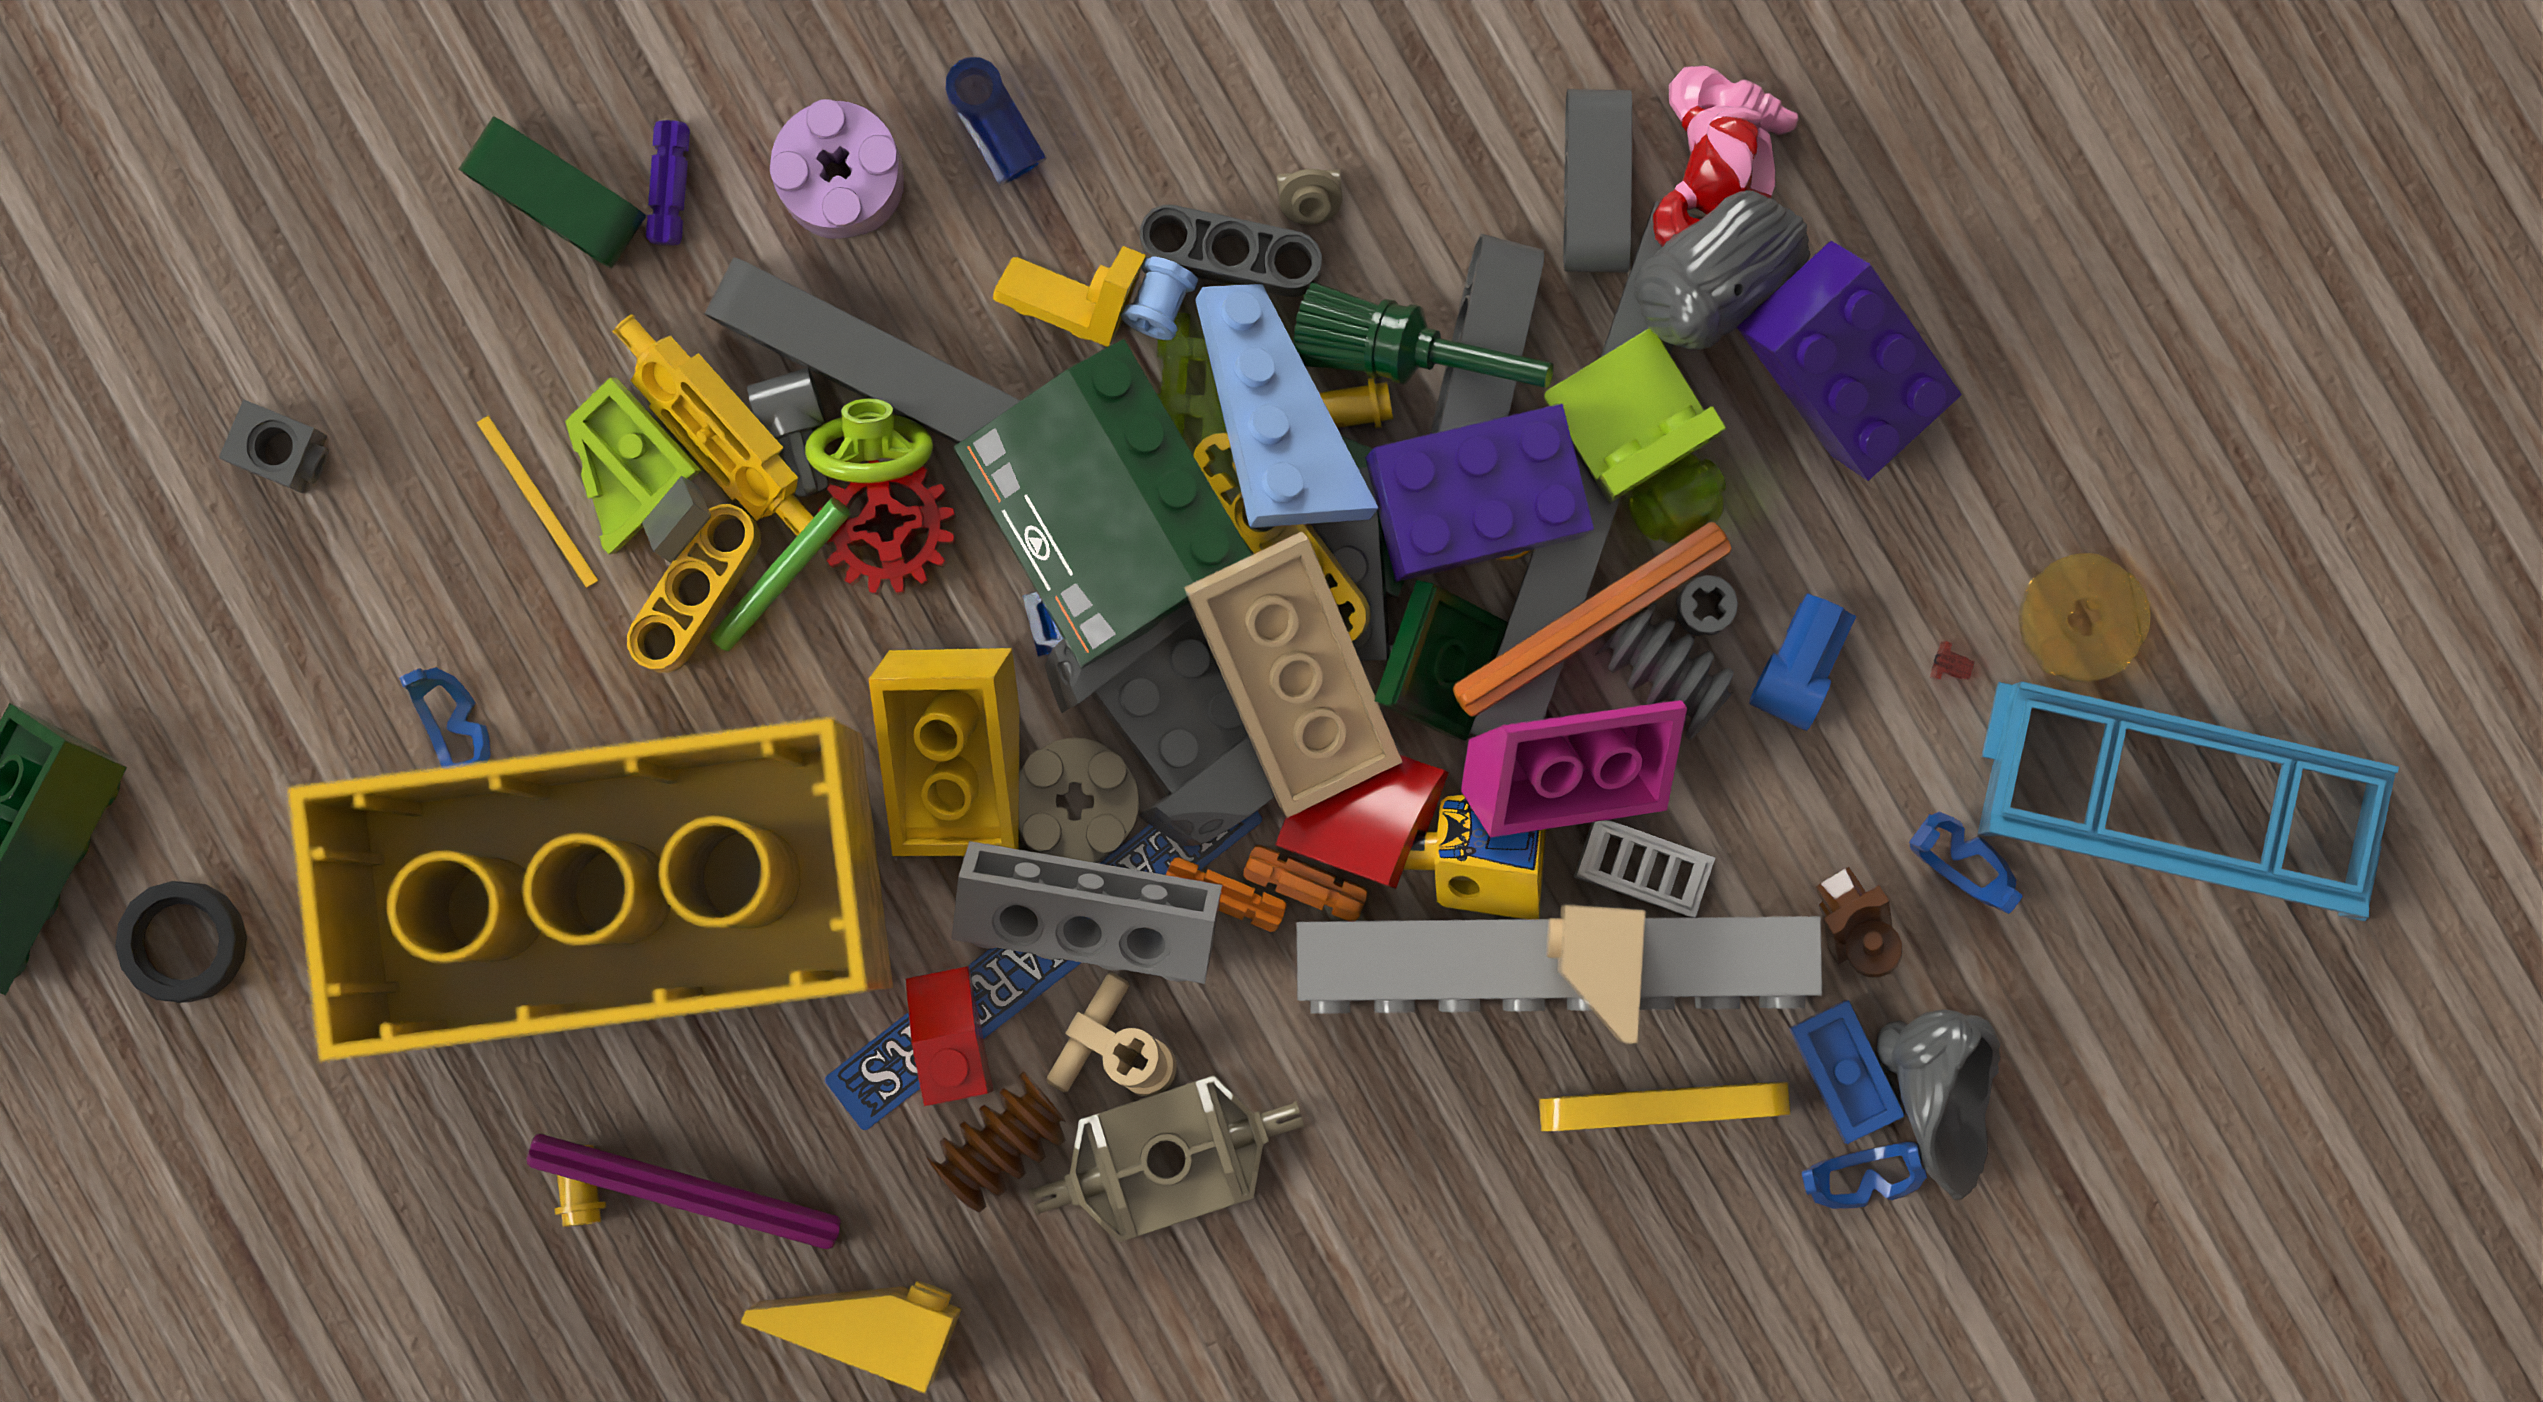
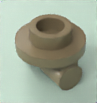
M1304 169L1295 173L1277 174L1280 208L1290 220L1299 224L1315 225L1331 219L1339 211L1342 205L1340 169Z

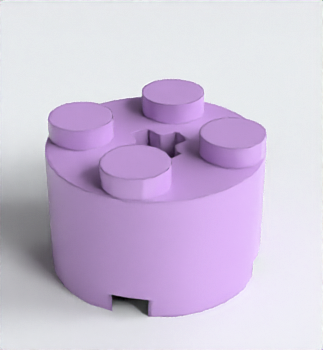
M819 100L790 118L774 142L770 164V175L774 187L792 217L808 231L828 239H842L861 234L864 235L882 226L897 208L902 197L904 181L901 155L885 124L864 107L844 101ZM846 159L851 175L846 180L836 175L829 183V175L825 170L826 166L830 162L840 164Z

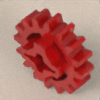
M879 460L869 461V463H880ZM922 466L914 471L911 476L906 475L889 481L874 483L850 482L851 484L845 489L833 484L828 486L827 490L831 496L842 502L848 510L856 498L867 491L868 502L859 516L847 519L824 544L835 545L837 548L826 560L832 568L846 563L850 565L845 581L851 586H854L865 576L868 577V589L871 594L878 595L884 581H891L895 592L898 595L905 594L906 578L913 576L916 581L925 586L929 581L923 568L928 563L944 568L947 564L937 550L940 544H955V535L947 530H943L942 523L956 518V513L953 508H939L937 502L947 493L942 484L932 486L929 489L924 487L929 475V471ZM891 485H898L911 490L923 501L924 506H904L895 500ZM884 511H889L896 520H906V522H903V526L894 529V540L885 542L878 532L869 533L867 531L871 530V526L878 525L881 522L880 513ZM929 531L921 551L912 560L907 562L905 551L914 537ZM869 545L879 552L883 568L864 563L854 555L850 546Z

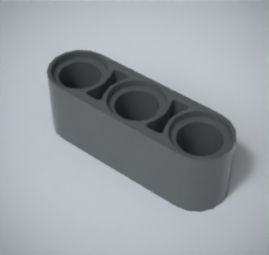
M1567 89L1564 155V271L1628 273L1631 250L1632 92L1631 90Z
M1161 205L1152 209L1144 217L1140 226V242L1146 258L1160 257L1173 261L1191 271L1197 278L1230 285L1263 284L1267 293L1286 297H1299L1306 294L1311 282L1318 283L1321 276L1322 254L1318 244L1310 236L1298 231L1177 205ZM1166 223H1174L1180 226L1187 234L1185 244L1179 250L1172 253L1157 250L1151 242L1153 232L1159 226ZM1225 237H1237L1247 244L1249 254L1242 263L1235 266H1226L1219 263L1214 257L1213 249L1215 245ZM1298 250L1310 259L1312 266L1304 277L1288 279L1277 271L1275 267L1277 257L1285 251Z

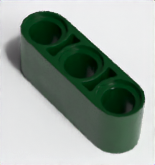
M494 116L458 169L486 190L610 269L614 267L647 216L616 193Z

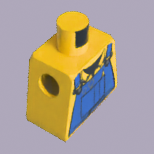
M1464 795L1447 796L1440 801L1437 832L1417 831L1403 870H1435L1437 902L1443 907L1527 920L1539 919L1546 829L1490 837Z

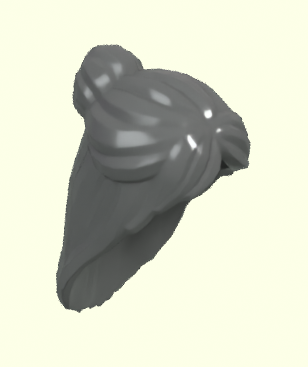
M1742 191L1725 198L1700 221L1673 235L1654 256L1647 259L1641 266L1635 278L1634 293L1641 305V314L1645 317L1646 325L1660 339L1667 343L1694 350L1712 347L1722 336L1737 329L1736 327L1809 261L1811 253L1808 246L1807 224L1801 216L1796 215L1791 209L1782 207L1773 198L1765 197L1755 191Z
M1943 1009L1924 1013L1909 1024L1900 1020L1888 1022L1877 1035L1876 1050L1879 1055V1061L1886 1070L1898 1074L1902 1103L1916 1136L1921 1160L1926 1172L1940 1187L1948 1192L1953 1200H1961L1977 1186L1978 1176L1983 1172L1984 1163L1988 1155L1985 1113L1989 1104L1993 1078L1999 1073V1048L2001 1044L1988 1020L1975 1015L1968 1016L1957 1011Z

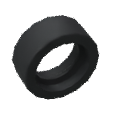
M170 881L149 887L129 903L118 922L115 948L121 970L136 989L155 1000L189 1003L212 997L233 981L244 962L247 935L240 912L226 895L207 884ZM176 904L194 905L206 912L214 922L219 937L217 955L210 967L199 976L186 980L170 979L156 971L149 962L144 947L146 929L152 918L164 908Z

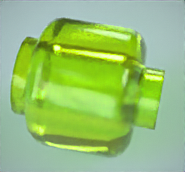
M1691 453L1632 489V496L1628 501L1631 516L1637 527L1647 538L1653 541L1660 539L1667 544L1673 545L1706 523H1716L1720 519L1724 511L1722 493L1726 490L1725 479L1719 468L1711 460L1703 459L1701 461L1696 455Z

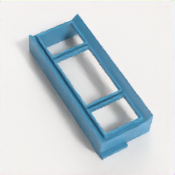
M2022 681L2013 685L2002 682L1997 683L1981 756L1992 759L1993 765L1979 824V835L1988 837L2000 835L2339 912L2338 916L2366 921V918H2369V904L2382 848L2380 844L2395 774L2399 770L2398 766ZM2032 708L2105 724L2084 824L2010 807ZM2126 729L2281 764L2260 864L2105 829ZM2303 769L2366 783L2345 883L2282 869Z

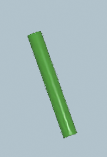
M831 498L714 629L710 637L719 648L724 651H730L850 516V511L842 502Z

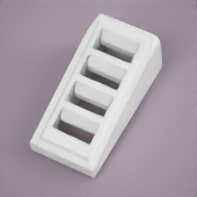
M1602 820L1591 823L1574 878L1695 918L1715 857L1610 820ZM1611 836L1622 841L1611 873L1607 874L1599 871ZM1635 844L1645 848L1633 883L1624 880L1623 876ZM1658 853L1669 856L1658 891H1655L1646 886ZM1681 861L1693 864L1681 900L1670 896Z

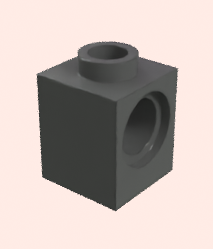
M243 399L219 459L303 494L307 482L314 484L323 472L329 453L328 448L323 447L327 435L313 427ZM288 433L293 443L290 457L282 464L270 465L266 458L268 442L277 434Z

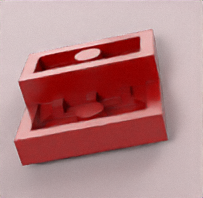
M1400 755L1402 763L1288 818L1286 817L1275 845L1396 889L1417 831H1428L1449 772Z

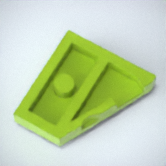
M610 377L565 420L573 450L578 453L582 462L581 477L588 499H593L603 533V535L599 536L601 545L608 554H616L643 528L642 522L681 475L692 481L702 471L616 377Z

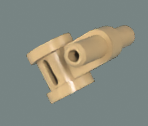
M1110 972L1107 973L1085 1013L1077 1012L1065 1033L1070 1038L1046 1080L1048 1084L1063 1093L1068 1092L1093 1050L1103 1056L1104 1069L1113 1081L1125 1086L1135 1094L1149 1097L1164 1092L1171 1085L1176 1075L1177 1063L1174 1053L1166 1044L1143 1030L1127 1028L1114 1033L1105 1028L1129 988L1128 981ZM1137 1055L1148 1059L1147 1065L1142 1071L1132 1066L1133 1059Z

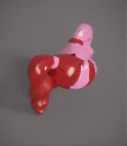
M1708 66L1684 67L1669 84V104L1681 121V126L1687 132L1691 155L1686 166L1683 181L1676 185L1675 189L1660 201L1653 214L1655 240L1661 247L1673 235L1701 220L1690 217L1687 210L1696 208L1705 214H1709L1725 198L1742 191H1755L1771 198L1775 187V165L1769 132L1781 135L1792 131L1798 123L1797 113L1784 108L1780 100L1773 97L1771 93H1764L1762 87L1744 79L1737 83H1732L1719 71Z

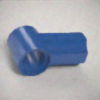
M1808 593L1805 594L1786 631L1787 634L1778 653L1773 652L1767 661L1752 692L1749 704L1808 731L1827 695L1831 684V679L1828 676L1856 616L1826 599Z

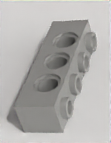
M969 841L958 877L951 940L973 943L981 948H1002L1036 954L1044 959H1065L1094 964L1107 970H1128L1157 975L1170 981H1191L1205 984L1213 948L1222 885Z

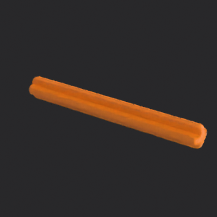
M1715 522L1706 523L1457 682L1453 687L1457 702L1469 716L1481 714L1729 555L1732 548L1727 535Z

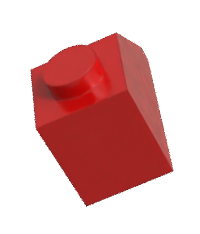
M969 966L906 978L911 1042L924 1107L993 1092L994 1089Z

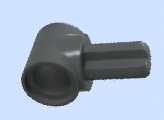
M809 367L748 385L747 391L753 414L783 446L781 451L783 461L798 477L795 495L797 497H806L827 489L830 483L828 476L814 469L808 462L805 454L807 439L814 430L826 422L821 399Z

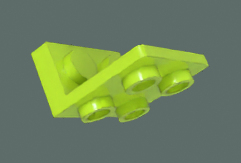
M1651 329L1643 331L1548 389L1544 395L1548 406L1563 404L1572 444L1609 504L1713 441L1726 429L1713 406L1704 411L1660 338Z

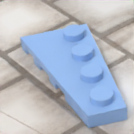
M1263 284L1202 287L1195 301L1250 528L1371 519L1378 506Z

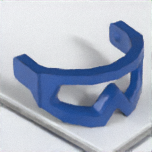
M435 667L427 670L419 668L399 677L403 688L409 692L412 703L431 739L442 768L488 762L491 754L487 727L467 721L476 703L455 676ZM438 685L442 686L457 703L455 710L448 720L447 730L457 734L469 735L473 739L474 757L470 760L453 763L442 732L424 699V696Z
M1940 811L1932 815L1929 814L1909 841L1911 851L1933 870L1976 900L2007 914L2011 913L2021 900L2022 894L2015 890L2017 879L2013 875L2008 863L1982 837L1964 842L1965 828L1961 821ZM1939 827L1951 833L1950 854L1953 860H1962L1974 855H1981L1998 872V877L1987 886L1981 888L1945 863L1930 850L1940 837V833L1936 829Z
M1902 1142L1821 1161L1802 1171V1178L1807 1195L1811 1194L1815 1203L1832 1209L1866 1207L1874 1189L1889 1200L1904 1197L1918 1190L1927 1178V1174L1921 1160L1918 1144L1915 1142ZM1902 1156L1910 1173L1908 1178L1891 1185L1876 1171L1868 1169L1856 1193L1831 1194L1830 1192L1831 1171L1866 1162Z

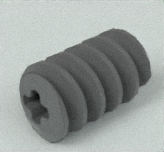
M1654 602L1624 621L1594 656L1612 648L1614 653L1608 666L1609 671L1615 673L1628 665L1634 667L1627 683L1631 690L1650 681L1653 685L1647 699L1648 705L1658 704L1668 698L1671 701L1682 700L1687 707L1686 716L1691 717L1685 737L1690 741L1733 693H1730L1728 688L1734 671L1726 667L1713 675H1709L1708 672L1715 655L1711 651H1706L1691 659L1689 655L1695 641V637L1691 634H1687L1674 642L1669 640L1676 621L1672 617H1668L1652 625L1650 621L1657 605Z

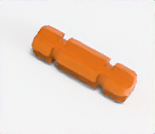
M1256 845L1252 849L1244 868L1243 876L1246 880L1265 888L1268 882L1277 885L1275 892L1319 910H1322L1324 905L1333 908L1332 915L1346 921H1356L1360 916L1367 899L1368 891L1365 887L1346 879L1343 885L1334 882L1336 875L1292 857H1288L1287 862L1278 859L1280 852L1265 846Z
M1176 857L1170 862L1165 875L1222 885L1218 911L1243 920L1244 916L1252 919L1250 924L1269 932H1275L1279 928L1286 911V903L1282 899L1263 892L1262 896L1255 894V888L1209 869L1204 873L1198 870L1199 865L1180 857Z

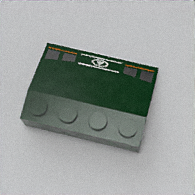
M1125 339L1068 368L954 446L957 457L1081 669L1148 633L1173 611L1190 603L1184 587L1252 555Z

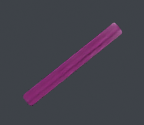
M536 1134L533 1137L526 1159L527 1165L530 1168L823 1249L834 1247L840 1231L841 1219L836 1215L544 1134Z

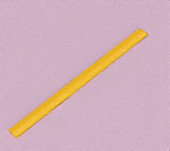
M486 416L478 421L477 425L585 587L587 588L597 582L598 579L491 418Z

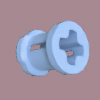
M1160 257L1146 258L1142 266V271L1146 275L1133 304L1124 307L1121 318L1127 325L1145 335L1161 340H1172L1177 332V326L1173 322L1186 293L1195 290L1198 279L1191 271L1173 261Z

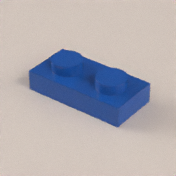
M1844 1000L1788 1027L1845 1144H1849L1905 1117L1849 1000Z

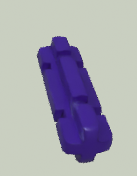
M662 120L657 121L654 125L653 146L657 149V155H652L648 199V206L653 209V214L647 215L646 237L650 243L656 245L673 246L679 245L682 241L683 220L678 215L679 211H684L688 160L683 157V152L689 151L690 130L686 123L680 121Z

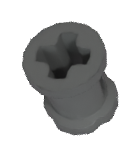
M1710 575L1698 577L1683 588L1676 599L1677 621L1685 631L1693 636L1715 635L1728 626L1735 617L1738 606L1736 593L1731 585L1720 577ZM1694 592L1702 598L1710 592L1718 597L1720 601L1714 608L1720 616L1718 621L1710 615L1700 621L1693 615L1692 612L1698 605L1692 597Z

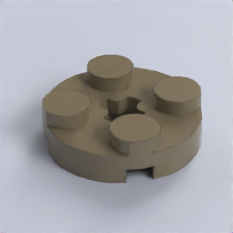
M1065 738L1053 741L1032 753L1019 772V831L1026 843L1041 854L1096 863L1119 849L1135 827L1140 805L1136 780L1123 759L1100 742L1086 738ZM1079 783L1082 784L1083 794L1093 796L1094 805L1093 808L1083 809L1081 819L1074 821L1069 819L1067 809L1057 806L1058 795L1068 794L1070 784Z

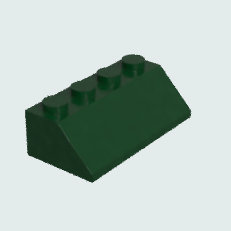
M9 703L0 720V994L5 996L14 979L26 968L33 943L45 921L49 920L55 913L59 905L60 893L75 865L85 857L89 849L90 837L105 808L110 806L116 799L120 790L121 778L127 769L126 766L99 748Z

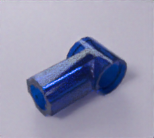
M968 57L959 60L951 67L946 77L945 86L950 107L961 120L999 187L1015 181L1047 159L1004 86L998 69L991 62L981 57ZM981 75L991 82L993 91L984 103L969 105L957 96V88L965 77Z

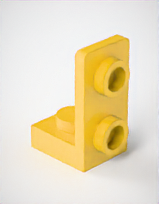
M1122 246L1110 268L1099 265L1090 287L1021 258L1013 257L995 286L992 298L996 302L1013 308L1020 314L1033 316L1067 330L1081 339L1091 340L1109 347L1123 321L1121 318L1122 311L1126 305H1130L1146 255Z

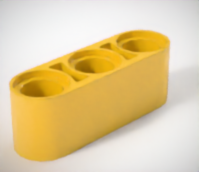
M719 504L709 509L711 514L709 521L676 560L672 561L631 624L627 634V648L631 657L639 665L658 673H670L681 668L689 659L756 556L761 544L760 529L757 522L737 506ZM728 519L741 521L745 528L743 543L731 552L717 550L713 539L716 527ZM694 572L706 574L710 582L708 597L696 606L685 605L679 596L681 581L687 575ZM669 626L675 635L673 651L663 659L652 660L644 649L645 638L653 628Z

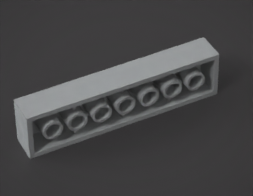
M1820 916L1645 918L1639 1010L1675 1009V997L1695 996V1008L1740 1009V996H1759V1008H1805V995H1822ZM1549 919L1296 923L1297 1000L1310 1001L1311 1013H1350V1000H1374V1012L1376 1013L1415 1012V999H1438L1439 1011L1480 1012V999H1503V1010L1545 1011V998H1567V1010L1592 1011L1558 973V958H1547Z

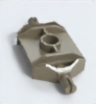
M1215 1075L1144 1099L1081 1118L1079 1120L1070 1173L1064 1175V1179L1029 1189L1031 1201L1054 1193L1057 1195L1056 1197L1033 1204L1036 1215L1073 1203V1206L1080 1204L1099 1225L1118 1242H1122L1252 1199L1255 1194L1263 1144L1269 1142L1268 1138L1301 1127L1305 1128L1302 1116L1281 1123L1276 1122L1279 1119L1300 1113L1297 1101L1260 1114V1111L1253 1113ZM1168 1140L1175 1142L1184 1151V1168L1174 1177L1163 1178L1157 1176L1148 1165V1152L1154 1144L1160 1141Z

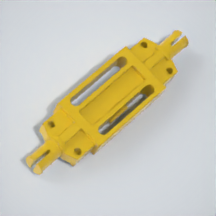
M633 314L623 319L612 333L637 358L635 374L630 381L651 403L649 408L732 500L737 499L756 521L776 513L791 531L798 536L814 517L794 496L798 477L778 455L782 451L783 446L699 353L690 358L672 336L656 342L635 319Z

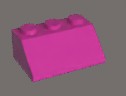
M1682 700L1500 726L1469 739L1461 792L1490 837L1667 811L1687 707Z

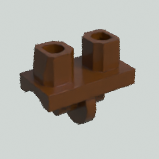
M1850 867L1841 870L1816 886L1817 893L1822 900L1819 907L1825 917L1823 920L1828 949L1838 965L1848 960L1850 966L1857 973L1872 978L1888 975L1897 968L1902 958V941L1898 932L1892 927L1890 901L1881 887L1878 885L1866 892Z

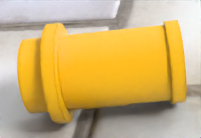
M1368 378V385L1319 393L1337 428L1373 422L1375 423V428H1381V421L1393 419L1388 382L1375 383L1374 378Z
M584 1145V1146H588V1147L594 1148V1145ZM557 1175L560 1207L555 1208L554 1211L555 1215L562 1216L563 1227L601 1222L600 1210L606 1209V1203L599 1202L597 1186Z

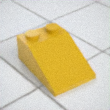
M1012 648L889 650L869 677V687L892 856H965L969 841L1019 849L1020 707Z
M916 1281L915 1285H911L910 1289L899 1286L759 1301L745 1310L741 1323L925 1393L935 1381L962 1309L949 1304L952 1294L948 1291Z

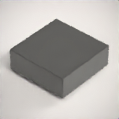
M681 475L642 524L653 552L671 563L673 560H676L709 521L711 514L699 486Z

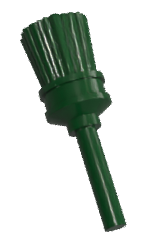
M1311 282L1296 317L1294 346L1305 367L1365 371L1368 377L1376 379L1381 377L1391 378L1394 383L1403 385L1412 378L1418 368L1431 370L1435 364L1543 388L1549 387L1553 377V363L1441 339L1440 331L1427 327L1424 310L1418 305H1398L1395 300L1384 299L1378 305Z

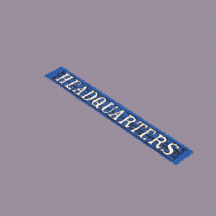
M1256 811L1219 836L1202 845L1181 846L1149 824L1099 864L1165 875L1170 862L1174 858L1180 857L1199 865L1198 870H1201L1262 822V817ZM990 948L968 965L983 1039L1082 962L1065 959H1044L1036 954L1002 948ZM909 1012L825 1077V1083L862 1130L869 1129L920 1089L911 1042Z

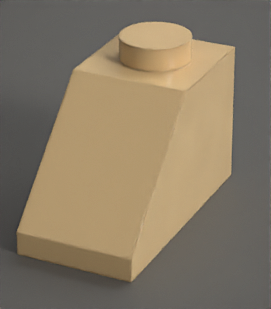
M1561 906V919L1549 918L1547 958H1558V973L1618 1041L1637 1043L1645 910Z

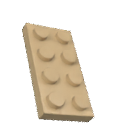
M1303 532L1184 587L1278 805L1287 818L1402 763L1380 707L1374 701L1375 695L1308 537Z

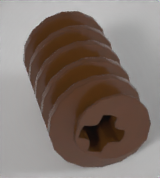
M1024 1071L1019 1075L1025 1093L1022 1097L1003 1088L999 1091V1095L1005 1109L1004 1112L1000 1114L986 1105L981 1106L979 1111L985 1125L982 1130L963 1121L959 1125L965 1141L962 1147L943 1138L939 1142L945 1157L943 1163H939L925 1155L931 1166L956 1197L967 1207L979 1213L987 1207L981 1191L982 1187L998 1196L1006 1191L1001 1171L1017 1179H1021L1026 1174L1021 1154L1038 1163L1046 1158L1040 1140L1041 1137L1057 1146L1066 1141L1060 1125L1061 1121L1066 1123L1065 1119L1039 1086Z

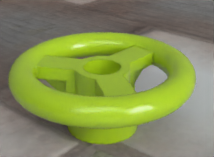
M859 399L849 402L841 410L842 417L831 420L814 430L805 445L807 460L818 472L834 479L856 483L883 482L906 476L921 468L928 461L933 450L931 435L922 425L906 417L894 415L892 406L879 399ZM844 436V441L836 453L830 456L825 453L824 448L826 445ZM881 458L894 459L880 463H860L862 461H872Z

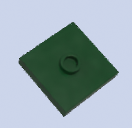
M1416 580L1374 701L1448 737L1466 741L1475 716H1469L1461 708L1454 695L1453 687L1457 682L1496 658L1508 622L1433 583Z

